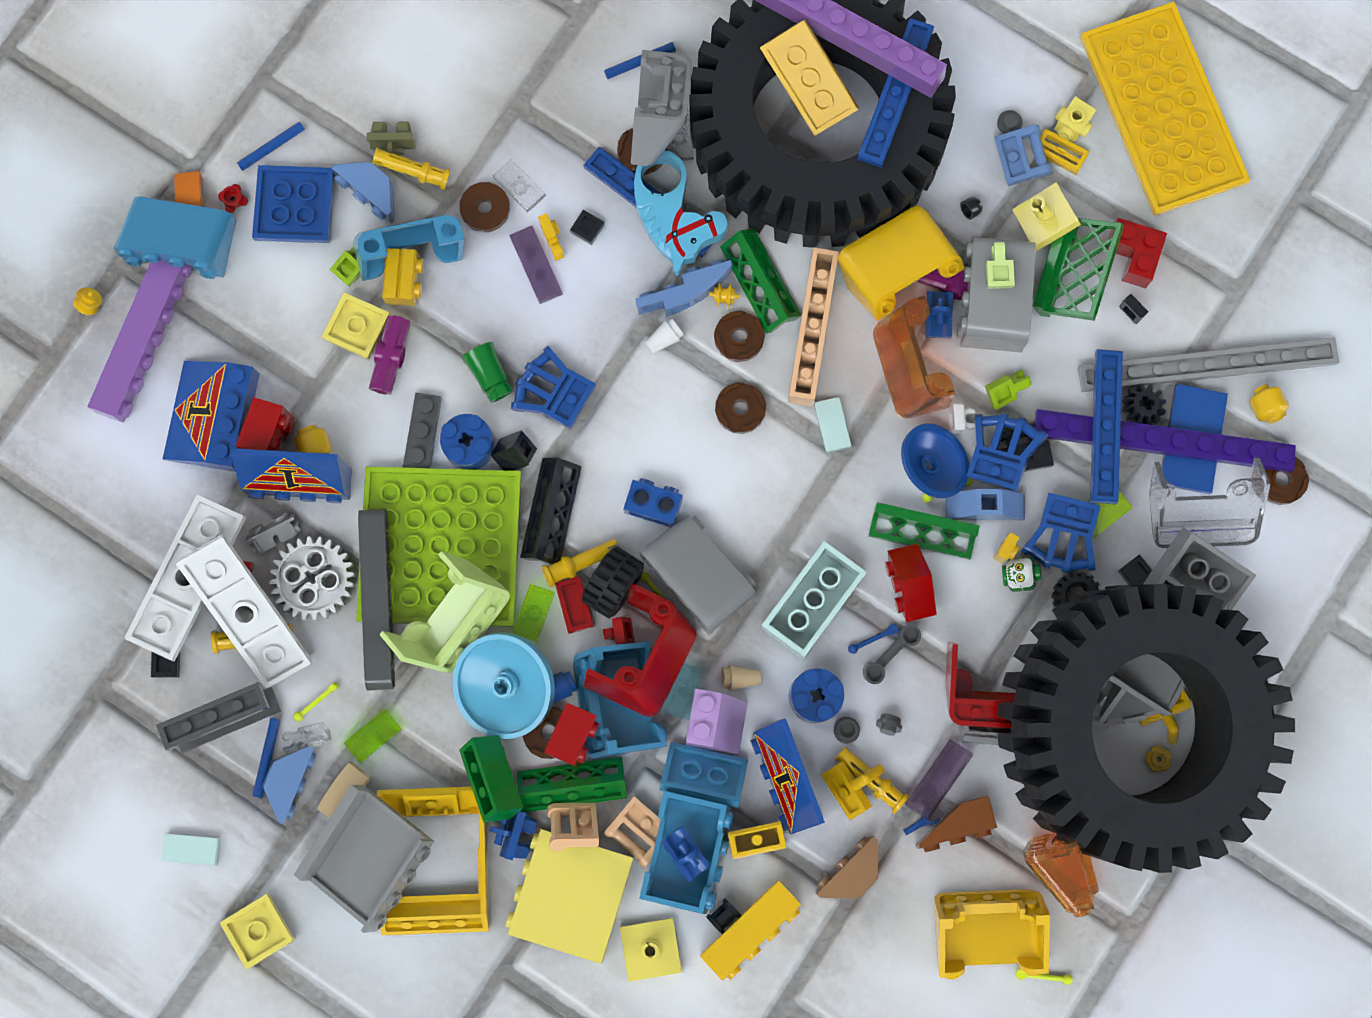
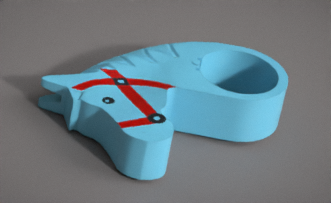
M664 151L655 163L648 166L637 165L634 179L635 203L640 221L647 235L658 251L672 262L674 274L678 277L683 265L695 263V258L704 247L720 242L725 238L728 224L725 215L718 211H712L705 216L694 212L682 211L687 187L686 168L683 161L676 154ZM657 164L670 165L681 176L679 185L673 191L664 194V196L656 193L652 195L651 191L642 183L644 173L650 167Z

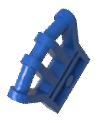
M547 346L543 349L544 352L532 362H527L524 367L526 371L515 382L517 385L514 402H511L510 409L517 412L543 414L571 430L595 389L596 383L566 368L552 349ZM551 360L562 373V376L559 379L542 370L541 367ZM534 375L555 385L551 394L530 383ZM526 391L547 402L545 405L524 403Z
M1003 412L1000 415L991 416L975 415L976 447L966 477L1018 492L1028 459L1043 444L1048 434L1043 430L1038 431L1026 422L1025 418H1011L1009 414ZM997 425L990 448L985 447L984 427ZM1009 427L1014 429L1008 451H999L998 448L1004 429ZM1024 432L1033 440L1024 452L1017 456L1015 454L1021 435Z
M1048 493L1040 526L1022 548L1021 552L1025 555L1030 554L1044 564L1043 567L1050 568L1053 566L1062 569L1061 572L1068 573L1069 571L1082 569L1095 571L1092 537L1101 506ZM1048 527L1052 528L1053 531L1046 554L1034 544ZM1060 531L1071 533L1064 559L1054 556ZM1078 535L1083 536L1087 558L1072 560Z

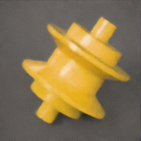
M719 282L718 287L714 288V292L709 291V297H714L713 302H717V308L721 303H726L730 309V303L734 304V299H739L740 294H735V288H731L732 283L729 284L728 288H724Z
M80 288L73 300V305L78 312L85 315H93L99 310L102 296L92 288Z

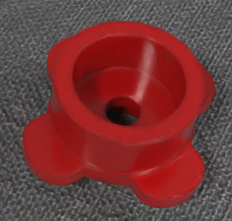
M238 184L228 186L218 194V199L223 201L225 210L228 213H234L236 208L246 206L248 203V198L243 196L241 187Z

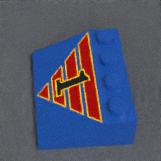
M184 361L162 459L236 472L230 454L231 448L239 449L236 444L253 397L256 394L260 375L253 366L229 362Z
M231 448L230 454L240 489L249 494V498L264 499V496L268 495L274 496L276 500L289 501L290 497H300V500L304 502H316V498L326 499L328 503L335 504L342 503V500L350 499L352 469L338 454Z
M786 718L753 732L754 739L750 740L755 755L760 754L764 764L759 766L764 780L770 779L773 789L769 790L773 804L774 806L779 804L782 815L778 817L783 831L789 830L790 834H794L825 823Z

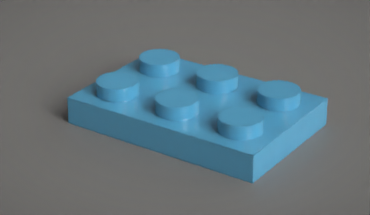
M671 742L659 790L738 808L748 759Z

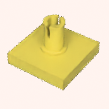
M1057 182L1012 209L1029 241L1036 243V251L1081 225Z
M673 918L620 927L628 982L682 973Z

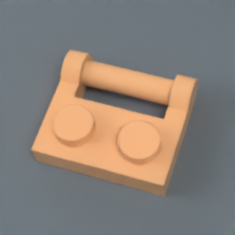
M634 796L603 834L617 841L639 860L638 864L641 867L645 868L653 856L661 819ZM622 823L626 824L651 846L647 853L618 829Z
M553 803L548 806L547 815L551 820L552 834L549 844L553 851H562L565 847L599 846L595 803ZM563 816H569L570 833L562 834L561 818Z

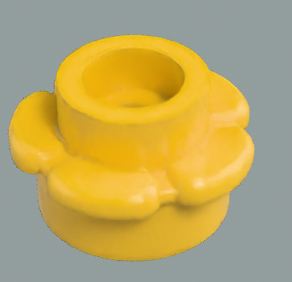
M1161 746L1152 747L1145 757L1149 768L1154 772L1168 770L1171 766L1170 759L1172 758L1170 751L1163 749ZM1158 756L1161 757V761H1160V762L1157 761V757H1158Z

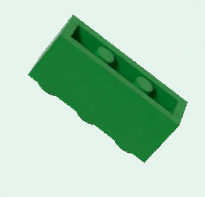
M498 735L472 737L459 751L483 823L509 820L523 809V805Z

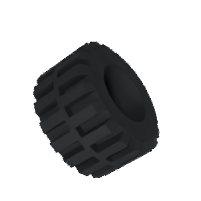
M618 546L614 547L605 555L590 577L582 594V602L608 619L615 616L627 601L632 583L637 585L644 570V563Z

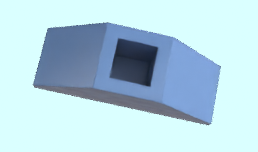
M371 162L335 164L331 168L336 176L334 180L342 188L346 189L349 187L354 192L352 195L362 205L368 203L372 207V213L381 221L385 218L392 224L395 220L393 185L387 175Z
M1004 489L960 491L954 496L946 498V518L953 520H1025L1024 494Z
M305 745L272 760L263 782V789L279 823L284 824L286 818L291 819L296 804L292 803L296 793L301 794L306 783V779L302 778L306 768L311 769L316 758V754L312 753L314 747L310 745Z

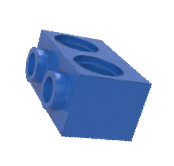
M640 478L639 481L632 480L623 510L625 514L671 528L676 523L683 495L679 494V490L676 488L664 486V489L654 486V482ZM645 492L649 495V499L646 503L639 504L634 500L636 494ZM663 500H670L673 502L674 507L670 511H663L659 508V504Z

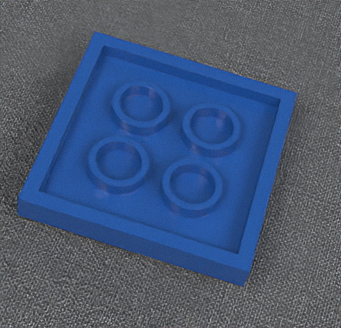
M258 165L252 230L253 240L330 244L335 178L333 170L324 167Z

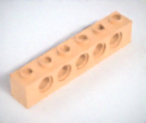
M813 247L788 403L809 407L814 405L839 251Z

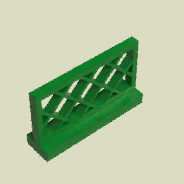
M1078 218L1080 226L1090 227L1091 233L1079 240L1076 236L1078 226L1052 242L1032 305L1040 316L1050 317L1051 314L1095 321L1124 228L1122 223ZM1107 229L1115 230L1113 237L1104 243L1098 236ZM1096 237L1100 246L1087 253L1082 245ZM1080 247L1085 255L1071 263L1069 260L1070 254ZM1104 250L1107 254L1106 260L1095 266L1091 258ZM1089 261L1093 269L1080 277L1075 269ZM1073 271L1077 279L1064 287L1062 284L1063 276ZM1097 274L1100 278L1098 285L1088 290L1084 282ZM1081 284L1086 292L1072 300L1068 292ZM1065 294L1070 303L1062 308H1055L1056 300ZM1090 298L1092 301L1090 312L1079 311L1077 305Z

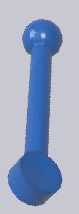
M891 624L887 630L858 644H850L848 651L851 654H855L858 649L889 634L895 635L898 632V627L895 624Z

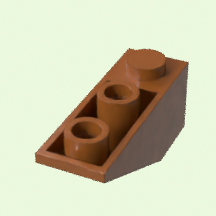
M989 796L959 803L916 844V848H924V852H930L940 849L939 843L949 841L950 845L966 842L965 836L975 834L976 838L992 835L991 829L998 827Z

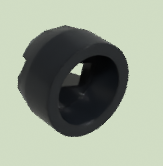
M976 197L967 198L960 204L962 213L969 220L977 217L982 212L983 206L979 205L981 201Z

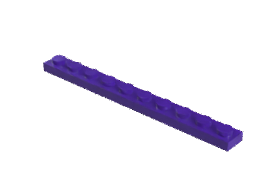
M1041 409L1035 411L1034 428L1038 431L1043 430L1048 434L1047 439L1092 445L1093 417ZM1121 421L1120 449L1290 473L1294 471L1296 445Z

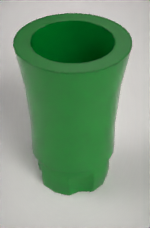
M493 342L479 345L461 357L491 403L497 402L512 393L508 383L509 380L499 361Z

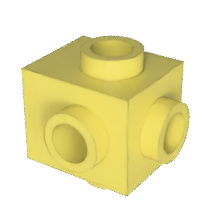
M1075 96L1067 108L1062 106L1055 119L1058 122L1054 130L1065 140L1076 142L1080 135L1085 138L1093 126L1090 121L1096 109Z

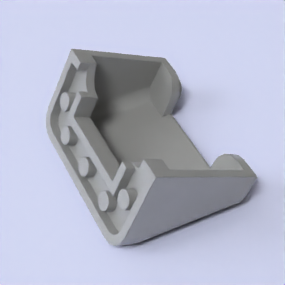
M642 50L638 108L635 107L631 164L648 166L655 163L686 124L692 60L688 56L677 53Z
M687 515L639 553L641 559L648 567H654V572L660 576L689 609L693 617H698L697 620L704 631L711 635L756 595L754 588L757 585L748 574L743 576L705 534L703 523L696 516L691 518Z

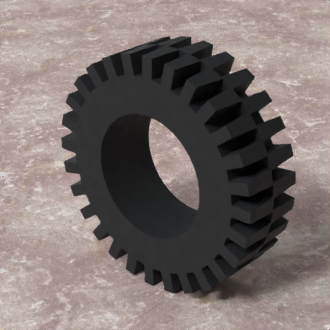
M737 0L731 5L729 23L719 17L712 26L711 43L703 40L698 51V67H693L691 94H689L690 136L692 149H696V164L701 175L707 173L708 188L715 198L722 194L725 196L726 211L735 219L742 211L748 215L749 229H755L758 234L761 233L765 224L773 227L775 241L787 244L790 233L803 235V247L816 248L820 236H830L832 247L844 246L849 233L856 232L858 238H861L873 231L880 222L883 225L900 215L904 207L908 210L915 204L917 205L922 191H927L934 180L953 127L955 114L952 113V109L956 99L955 85H949L952 73L949 58L940 60L947 64L945 78L932 98L914 88L911 89L882 168L857 160L858 154L836 162L819 163L805 161L791 156L778 148L763 132L754 111V104L759 93L776 76L760 47L797 23L755 0H752L751 7L744 0ZM831 0L900 39L903 38L910 18L926 23V18L918 10L907 19L903 17L905 0H888L885 5L880 3L879 0ZM935 32L931 36L926 53L939 60L942 42ZM815 34L832 63L844 66L860 75L873 88L878 98H880L888 77L887 73Z
M1167 584L1106 586L1105 590H1091L1077 595L1079 602L1061 603L1052 609L1057 618L1056 620L1037 622L1030 631L1038 639V642L1036 644L1019 645L1013 657L1025 664L1021 672L1005 673L1002 686L1014 689L1016 692L1014 702L998 703L997 716L1012 721V732L997 734L999 748L1014 753L1016 759L1003 765L1007 778L1024 784V788L1016 792L1015 795L1021 805L1039 811L1033 820L1041 828L1056 833L1055 839L1065 846L1081 851L1082 854L1137 871L1147 869L1157 873H1172V866L1188 870L1201 867L1200 856L1218 860L1229 854L1223 840L1244 843L1253 833L1244 823L1243 818L1265 821L1272 809L1257 797L1259 792L1281 794L1286 783L1285 780L1268 772L1270 763L1291 764L1294 750L1274 745L1275 733L1295 732V718L1274 714L1273 706L1293 701L1290 687L1268 683L1267 679L1284 669L1279 658L1257 655L1269 642L1261 632L1241 630L1249 619L1240 611L1221 609L1224 603L1223 600L1214 595L1196 594L1197 589L1186 586H1167ZM1150 654L1169 665L1185 684L1194 708V738L1185 762L1169 781L1147 793L1129 795L1109 778L1100 764L1093 743V714L1099 694L1109 678L1127 662L1139 656Z

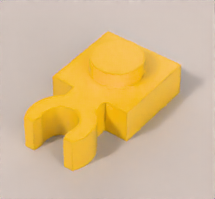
M547 213L538 216L540 227L555 261L565 258L562 247L557 239L560 230L555 219L550 221Z
M1010 532L1000 544L993 558L1002 564L1008 558L1012 560L1020 546L1016 545L1020 537Z

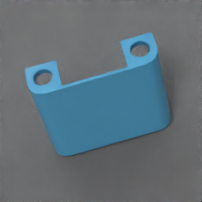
M134 197L115 243L114 250L118 253V256L125 260L126 264L140 267L141 264H146L147 262L158 263L161 260L167 261L169 265L175 267H183L184 264L191 265L204 278L215 279V276L224 278L237 220L232 214L219 209L147 197Z
M443 215L360 232L355 236L353 246L362 281L378 278L383 274L385 269L383 258L388 257L386 251L388 248L400 249L431 242L436 258L443 263H452L462 260L465 239L459 220L451 215Z
M667 791L663 792L658 818H661L650 869L649 872H645L639 899L700 914H707L709 909H714L717 893H714L713 890L715 882L720 883L723 866H719L721 855L726 856L729 840L725 839L727 828L732 829L735 813L731 812L730 806ZM680 826L685 828L710 864L709 868L698 874L691 882L686 881L660 843Z

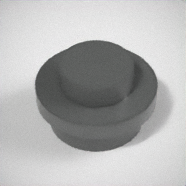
M1013 110L1002 112L997 120V127L1003 134L1021 129L1023 124L1020 114Z
M884 713L876 721V726L880 728L879 731L885 735L894 736L895 733L902 731L901 719L895 715Z
M842 717L835 723L833 732L838 741L848 744L854 742L859 737L860 726L855 719Z

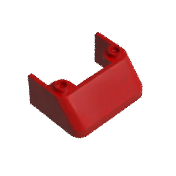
M632 583L627 604L648 613L651 620L657 625L662 626L663 629L642 671L632 666H624L617 671L612 680L588 668L583 687L643 716L653 717L660 713L696 639V630L671 601Z
M948 642L946 694L950 719L960 726L1012 728V721L998 717L997 711L998 703L1014 702L1015 693L973 691L971 675L963 669H957L958 644Z

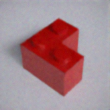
M1118 217L1115 222L1122 223L1124 228L1116 254L1128 257L1121 281L1146 289L1154 278L1167 233ZM1110 230L1108 240L1113 237L1115 230Z
M253 397L236 446L239 449L279 451L281 440L286 441L288 435L291 436L294 431V417L284 406Z
M918 543L888 550L889 561L885 562V568L888 577H891L894 592H898V597L894 598L897 612L903 614L906 622L937 615L932 574Z
M566 702L544 753L574 767L577 766L578 762L583 764L589 752V749L585 747L588 736L593 738L599 726V723L595 722L597 716Z

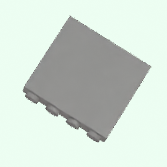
M351 785L297 868L294 876L300 881H311L364 925L361 929L363 933L375 932L385 925L387 921L386 916L391 908L395 907L401 900L403 889L414 880L416 876L415 871L420 863L424 862L430 855V848L434 840L366 786Z

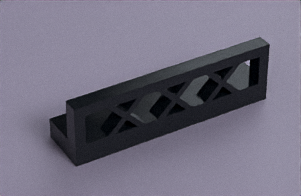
M558 457L542 458L520 558L529 561H541L550 565L561 561L582 466ZM564 467L572 470L570 480L565 483L562 477ZM563 492L566 500L564 506L560 508L557 503L558 494ZM557 517L560 527L554 533L551 524L552 520ZM549 543H552L554 547L553 558L544 556L546 546Z

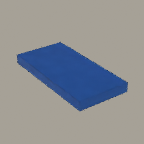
M1176 384L1168 427L1222 435L1228 393ZM1163 455L1158 485L1210 495L1213 491L1217 462Z

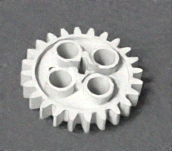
M308 536L306 544L302 540L297 539V547L287 544L289 552H279L283 557L282 561H273L279 566L278 569L270 570V573L275 575L276 579L270 580L269 583L277 586L276 589L271 591V594L280 595L276 603L279 605L286 603L283 611L287 613L293 609L292 617L297 618L302 613L301 616L304 621H307L311 615L312 619L317 622L319 614L328 619V611L330 610L338 614L336 606L338 604L343 607L346 606L342 599L344 597L352 598L347 589L355 588V585L349 582V579L356 577V574L348 572L354 564L352 562L345 563L349 555L347 553L339 555L342 547L338 545L333 548V541L330 539L324 545L322 537H318L316 543H314L313 539ZM315 555H321V564L317 567H312L311 559ZM328 565H332L330 570L324 571ZM294 570H299V579L295 582H290V573ZM311 574H314L316 576L315 584L309 582L311 580L309 577ZM329 576H336V584L332 588H326V579ZM301 587L297 593L293 592L295 588ZM314 591V600L310 603H305V593Z

